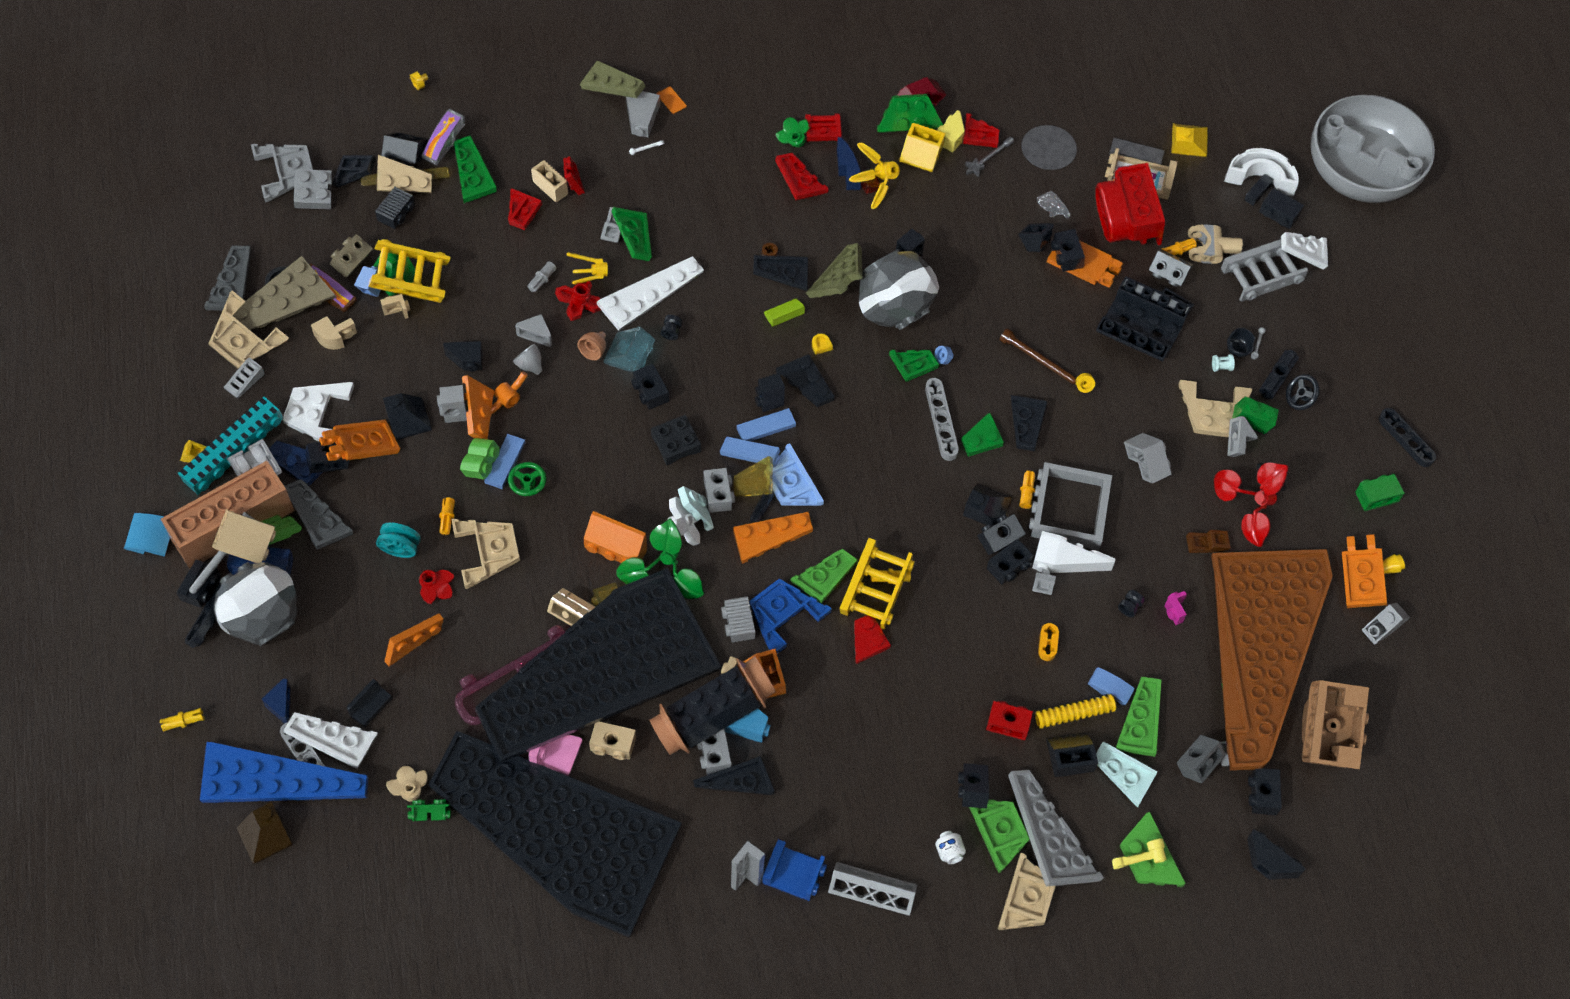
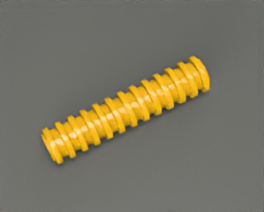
M1108 694L1107 697H1096L1095 700L1091 698L1089 701H1078L1077 704L1074 702L1071 705H1061L1060 708H1048V711L1046 709L1042 710V712L1036 711L1035 719L1038 727L1042 729L1044 726L1050 727V724L1055 726L1056 723L1062 724V722L1067 723L1068 720L1070 722L1074 721V719L1079 720L1080 717L1085 719L1086 716H1097L1098 713L1102 715L1104 712H1115L1116 702L1114 697Z

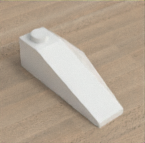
M1042 531L1032 568L1039 572H1042V569L1049 570L1050 573L1112 571L1115 558L1096 550L1087 551L1080 543L1073 545L1067 542L1066 537Z

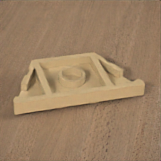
M1020 853L998 930L1039 926L1045 923L1055 886L1046 887L1040 868L1037 865L1034 866L1024 853Z

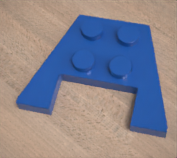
M781 579L775 581L749 601L750 608L768 649H776L777 654L787 647V643L775 631L804 608L817 622L821 621L832 611L830 606L823 605L817 602V599L801 593V590Z

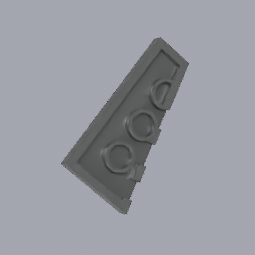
M302 479L284 486L294 510L317 550L353 535V530L346 526L337 514L335 515L329 509V506L322 502Z

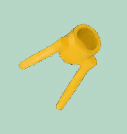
M567 253V256L595 262V264L591 265V269L573 270V273H592L594 276L575 280L572 284L603 279L604 276L608 275L607 262H603V259Z

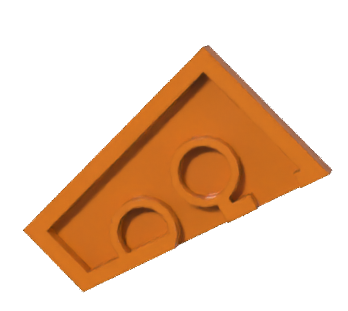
M468 375L463 376L462 382L466 384L464 400L468 402V411L466 412L468 435L473 438L488 439L494 390Z
M438 613L390 638L385 663L390 667L426 640L441 631L444 618Z

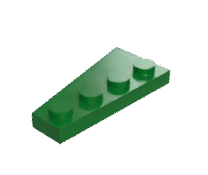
M471 136L454 141L464 203L497 192L496 185Z

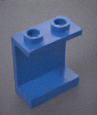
M778 839L763 875L762 883L810 901L811 896H816L820 884L817 883L819 876H824L827 867L824 864L825 857L821 855L820 860L801 854L786 848V842Z

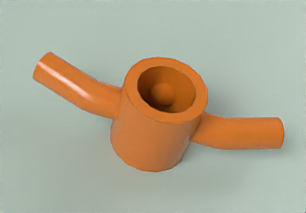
M522 371L511 386L504 382L495 389L494 396L498 400L492 404L491 415L502 405L506 408H511L519 401L520 394L517 390L527 378V373Z

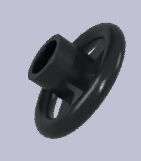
M1308 374L1298 375L1293 378L1286 389L1287 403L1295 410L1310 408L1319 396V384L1313 376ZM1305 380L1312 383L1314 390L1305 386ZM1298 382L1297 394L1291 397L1292 389ZM1299 399L1307 402L1303 405L1296 404Z

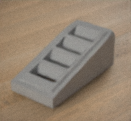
M249 357L227 382L224 389L237 399L240 398L264 375L263 368ZM237 385L239 387V390H237L233 386Z

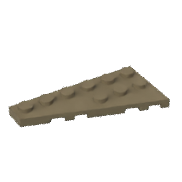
M301 256L246 300L233 317L251 331L259 327L263 328L271 322H277L300 313L313 305L322 304L321 302L337 298V296Z

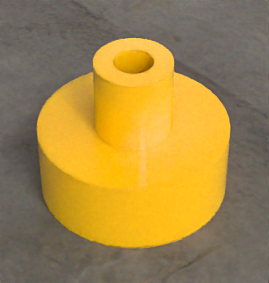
M418 72L410 74L411 81L417 90L425 87L424 81L428 80L425 73L422 75Z
M1082 373L1076 378V386L1079 391L1088 393L1094 389L1095 380L1091 374Z

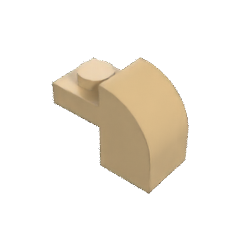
M327 316L311 324L313 334L323 347L332 350L343 348V340L349 339L357 333L355 323L351 318L335 327Z

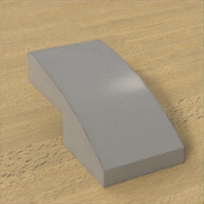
M610 207L600 239L619 243L622 234L611 212L613 207Z

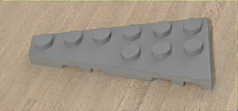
M1030 770L1011 771L1008 776L1046 887L1101 881L1104 877L1100 871L1097 872L1091 864L1093 861L1089 855L1085 856L1080 848V842L1064 819L1058 817L1054 811L1055 806L1052 802L1047 801L1042 793L1043 789Z

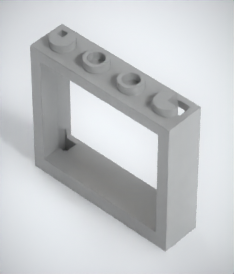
M1044 462L1043 469H1039L1037 480H1040V485H1036L1034 496H1037V502L1033 501L1031 513L1035 514L1034 518H1030L1029 529H1032L1031 537L1040 539L1041 533L1044 531L1066 537L1067 542L1073 545L1080 543L1084 548L1099 550L1103 540L1112 475ZM1048 476L1101 486L1094 535L1040 524Z

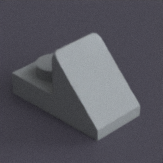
M1243 416L1230 419L1227 456L1236 457L1244 455L1246 442L1258 439Z

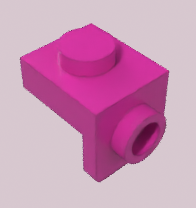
M1185 591L1170 594L1165 604L1167 615L1170 620L1174 621L1175 625L1183 623L1187 615L1180 604L1187 595Z

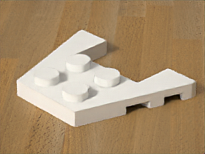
M353 382L293 388L283 416V423L303 434L306 433L312 436L314 440L320 442L319 438L323 437V431L333 430L320 427L330 397L350 400L354 388Z

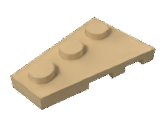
M378 155L377 191L390 192L396 186L406 192L432 193V174Z

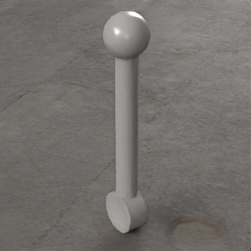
M1264 327L1258 329L1259 336L1255 350L1251 354L1253 360H1256L1259 356L1258 349L1262 335L1266 332Z

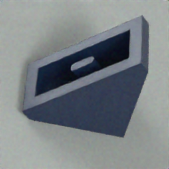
M282 679L262 698L265 707L284 724L289 722L291 686L287 679Z

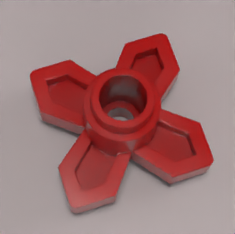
M590 281L578 283L573 289L566 285L556 288L555 294L558 300L569 303L566 314L571 321L581 318L583 308L593 313L601 310L597 305L600 297L590 295L592 289Z

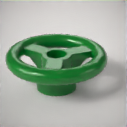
M523 462L513 467L510 471L508 484L516 494L532 496L544 488L547 479L546 473L536 463ZM523 468H533L536 470L531 474L519 472ZM541 476V481L536 487L535 479ZM514 477L520 479L522 490L515 485Z

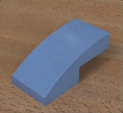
M1099 667L1095 669L1088 682V685L1100 694H1111L1115 701L1122 706L1127 704L1135 689L1124 680Z

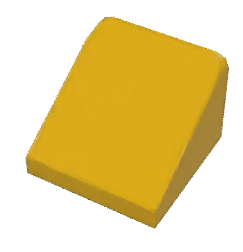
M189 440L184 446L180 461L191 462L207 446Z

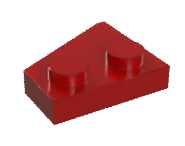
M966 113L963 144L997 148L999 129L989 126L982 120L978 122L971 118V114Z
M570 156L564 158V175L570 189L575 190L578 195L585 193L577 165Z

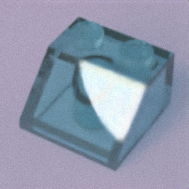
M642 327L618 332L603 362L628 372L643 368L649 353L653 349L652 346L655 339Z

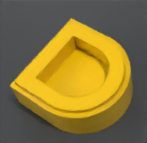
M817 334L812 339V348L815 355L833 350V345L827 335Z

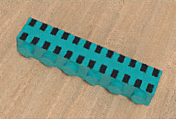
M266 397L261 398L178 472L182 481L197 495L207 490L210 484L217 478H220L231 466L227 458L241 450L244 453L249 451V446L264 439L271 429L281 423V420L284 418L280 410Z

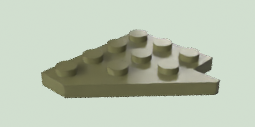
M859 244L847 245L806 292L809 298L842 294L848 289L847 286L850 282L862 279V248Z

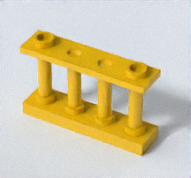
M385 239L377 241L375 250L381 251L377 274H372L368 287L438 303L442 302L445 296V290H440L439 288L442 265L447 266L451 258L450 256H446L442 252L433 253L394 244ZM388 253L399 255L396 277L393 279L385 276ZM406 257L417 259L414 282L412 283L404 282L403 280ZM424 261L435 263L432 286L430 287L422 286L421 284Z
M868 538L840 606V613L848 616L850 611L853 612L855 610L882 620L880 626L881 629L885 630L886 625H890L894 614H891L907 572H911L914 567L913 554L908 553L906 560L878 550L876 540ZM876 557L903 567L899 578L871 568V565H869L871 558L875 559ZM864 575H870L895 584L892 595L865 586L862 582ZM862 592L888 602L885 613L857 603V600H855L857 593L860 594Z

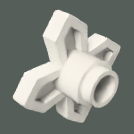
M678 497L669 499V508L673 516L668 519L671 518L674 521L680 535H684L687 543L693 546L700 544V533L694 525L697 520L683 507L681 499Z

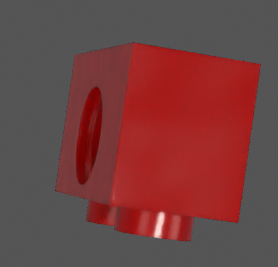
M993 701L986 730L1026 740L1033 711L1023 706H1011L1004 701ZM1010 716L1014 721L1010 722L1005 717Z

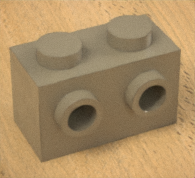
M357 234L353 238L349 236L342 244L344 247L341 250L337 249L331 255L333 259L330 265L345 278L361 264L373 249Z

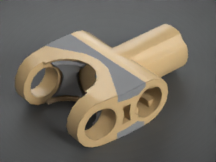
M1195 225L1188 229L1189 238H1193L1203 244V246L1192 248L1189 251V258L1192 261L1217 264L1223 260V253L1239 254L1242 252V239L1222 237V229L1219 226Z

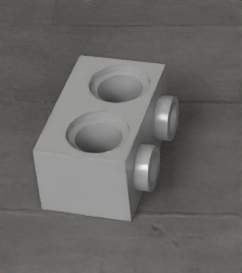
M727 469L704 470V485L709 513L732 510V503H735L734 491L730 492L729 486H732L731 475H727ZM718 497H723V498H725V499H723V500H718L717 498H718Z
M724 729L697 744L698 750H702L703 756L700 757L702 769L706 768L707 775L731 767ZM708 739H714L716 740V743L708 744L706 741ZM718 758L720 762L712 763L710 759Z

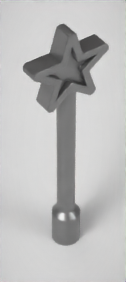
M1012 137L1007 138L1003 141L1002 145L979 162L977 158L973 162L966 161L965 166L968 167L966 174L974 173L979 177V170L985 167L983 163L1003 148L1014 143V139Z

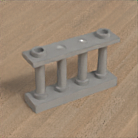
M1281 239L1224 259L1221 267L1224 274L1233 272L1243 287L1240 296L1241 302L1253 300L1259 295L1294 283L1299 284L1304 281L1308 272L1307 267L1297 270L1287 252L1282 250ZM1280 256L1290 273L1282 276L1271 258ZM1265 262L1275 278L1266 281L1256 263ZM1249 267L1259 284L1250 286L1240 268Z

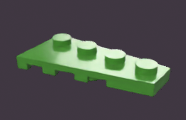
M1141 677L1116 745V749L1121 752L1155 757L1157 752L1161 679Z

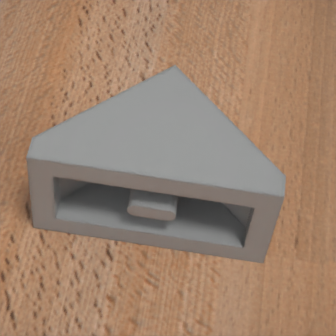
M542 315L516 324L517 336L548 347L552 346L551 334Z

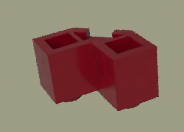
M925 77L906 85L897 95L927 94L935 107L946 96V93L936 80Z

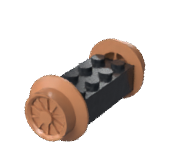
M756 657L746 663L736 658L746 677H743L739 668L735 666L666 707L670 715L662 703L659 704L660 714L650 719V723L669 755L680 749L689 754V748L694 747L761 707L753 691L763 707L766 708V698L776 691Z

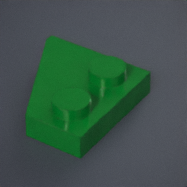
M930 350L889 351V356L906 382L939 367L937 360Z
M990 413L967 432L961 440L968 457L1002 447L1004 444Z

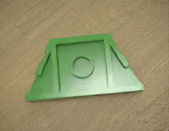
M988 799L987 809L969 808L996 869L1000 873L1029 842V836L1013 802H997Z
M1150 812L1145 814L1120 844L1125 857L1148 852V842L1163 839ZM1165 842L1164 852L1166 861L1154 863V859L1129 865L1138 883H1154L1163 886L1171 884L1177 885V887L1185 885Z

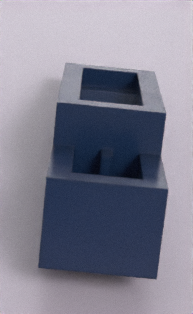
M838 137V176L846 177V190H860L861 182L849 181L851 176L861 173L857 159L842 137Z

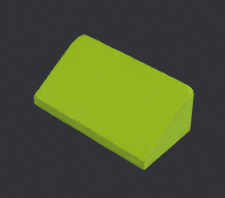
M793 299L764 311V314L773 327L804 314L805 307L799 300Z

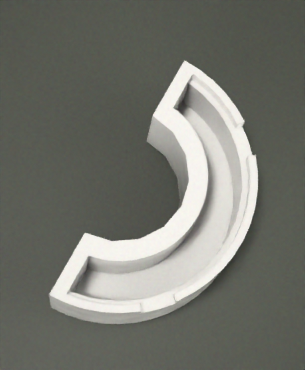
M1253 148L1246 150L1241 155L1238 154L1232 160L1224 182L1242 185L1243 180L1249 176H1263L1266 174L1274 179L1273 184L1276 190L1285 195L1294 196L1299 178L1296 168L1291 166L1288 159L1282 154L1270 149Z

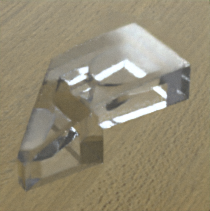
M1052 191L1037 197V203L1046 211H1049L1050 217L1056 215H1064L1065 218L1070 217L1067 207Z

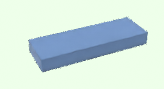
M788 408L737 425V431L741 440L751 442L796 427V422Z
M507 434L500 448L499 456L492 464V471L484 480L485 484L503 490L509 473L525 445L524 439Z
M727 436L720 449V454L723 456L774 466L780 452L779 447Z

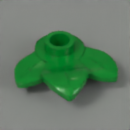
M788 117L783 122V130L777 132L776 137L783 144L790 143L794 147H801L805 142V134L809 130V124L806 119L798 123L796 119Z

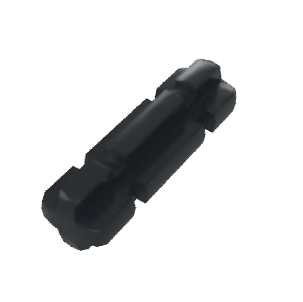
M764 490L754 509L755 511L750 516L752 523L761 521V517L765 514L769 502L774 497L772 491Z

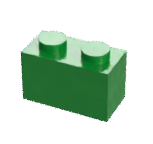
M1245 396L1235 404L1232 419L1243 416L1253 430L1266 434L1276 425L1279 410Z
M1395 474L1389 476L1382 475L1371 481L1366 479L1359 484L1355 491L1364 511L1397 503L1404 495V491Z

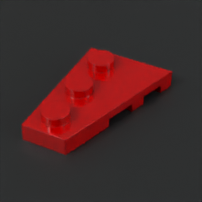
M793 153L776 156L775 161L795 200L828 193L829 188L826 185H821L818 182V178L814 174L811 175L805 169L806 166Z

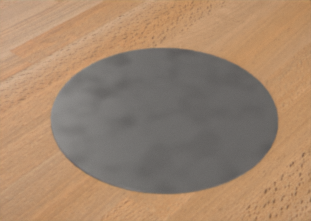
M1043 125L1035 127L1028 131L1022 140V151L1026 159L1042 169H1061L1069 165L1076 156L1077 147L1073 137L1065 130L1056 126Z

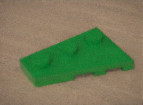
M613 207L611 212L632 258L649 261L652 256L647 213Z

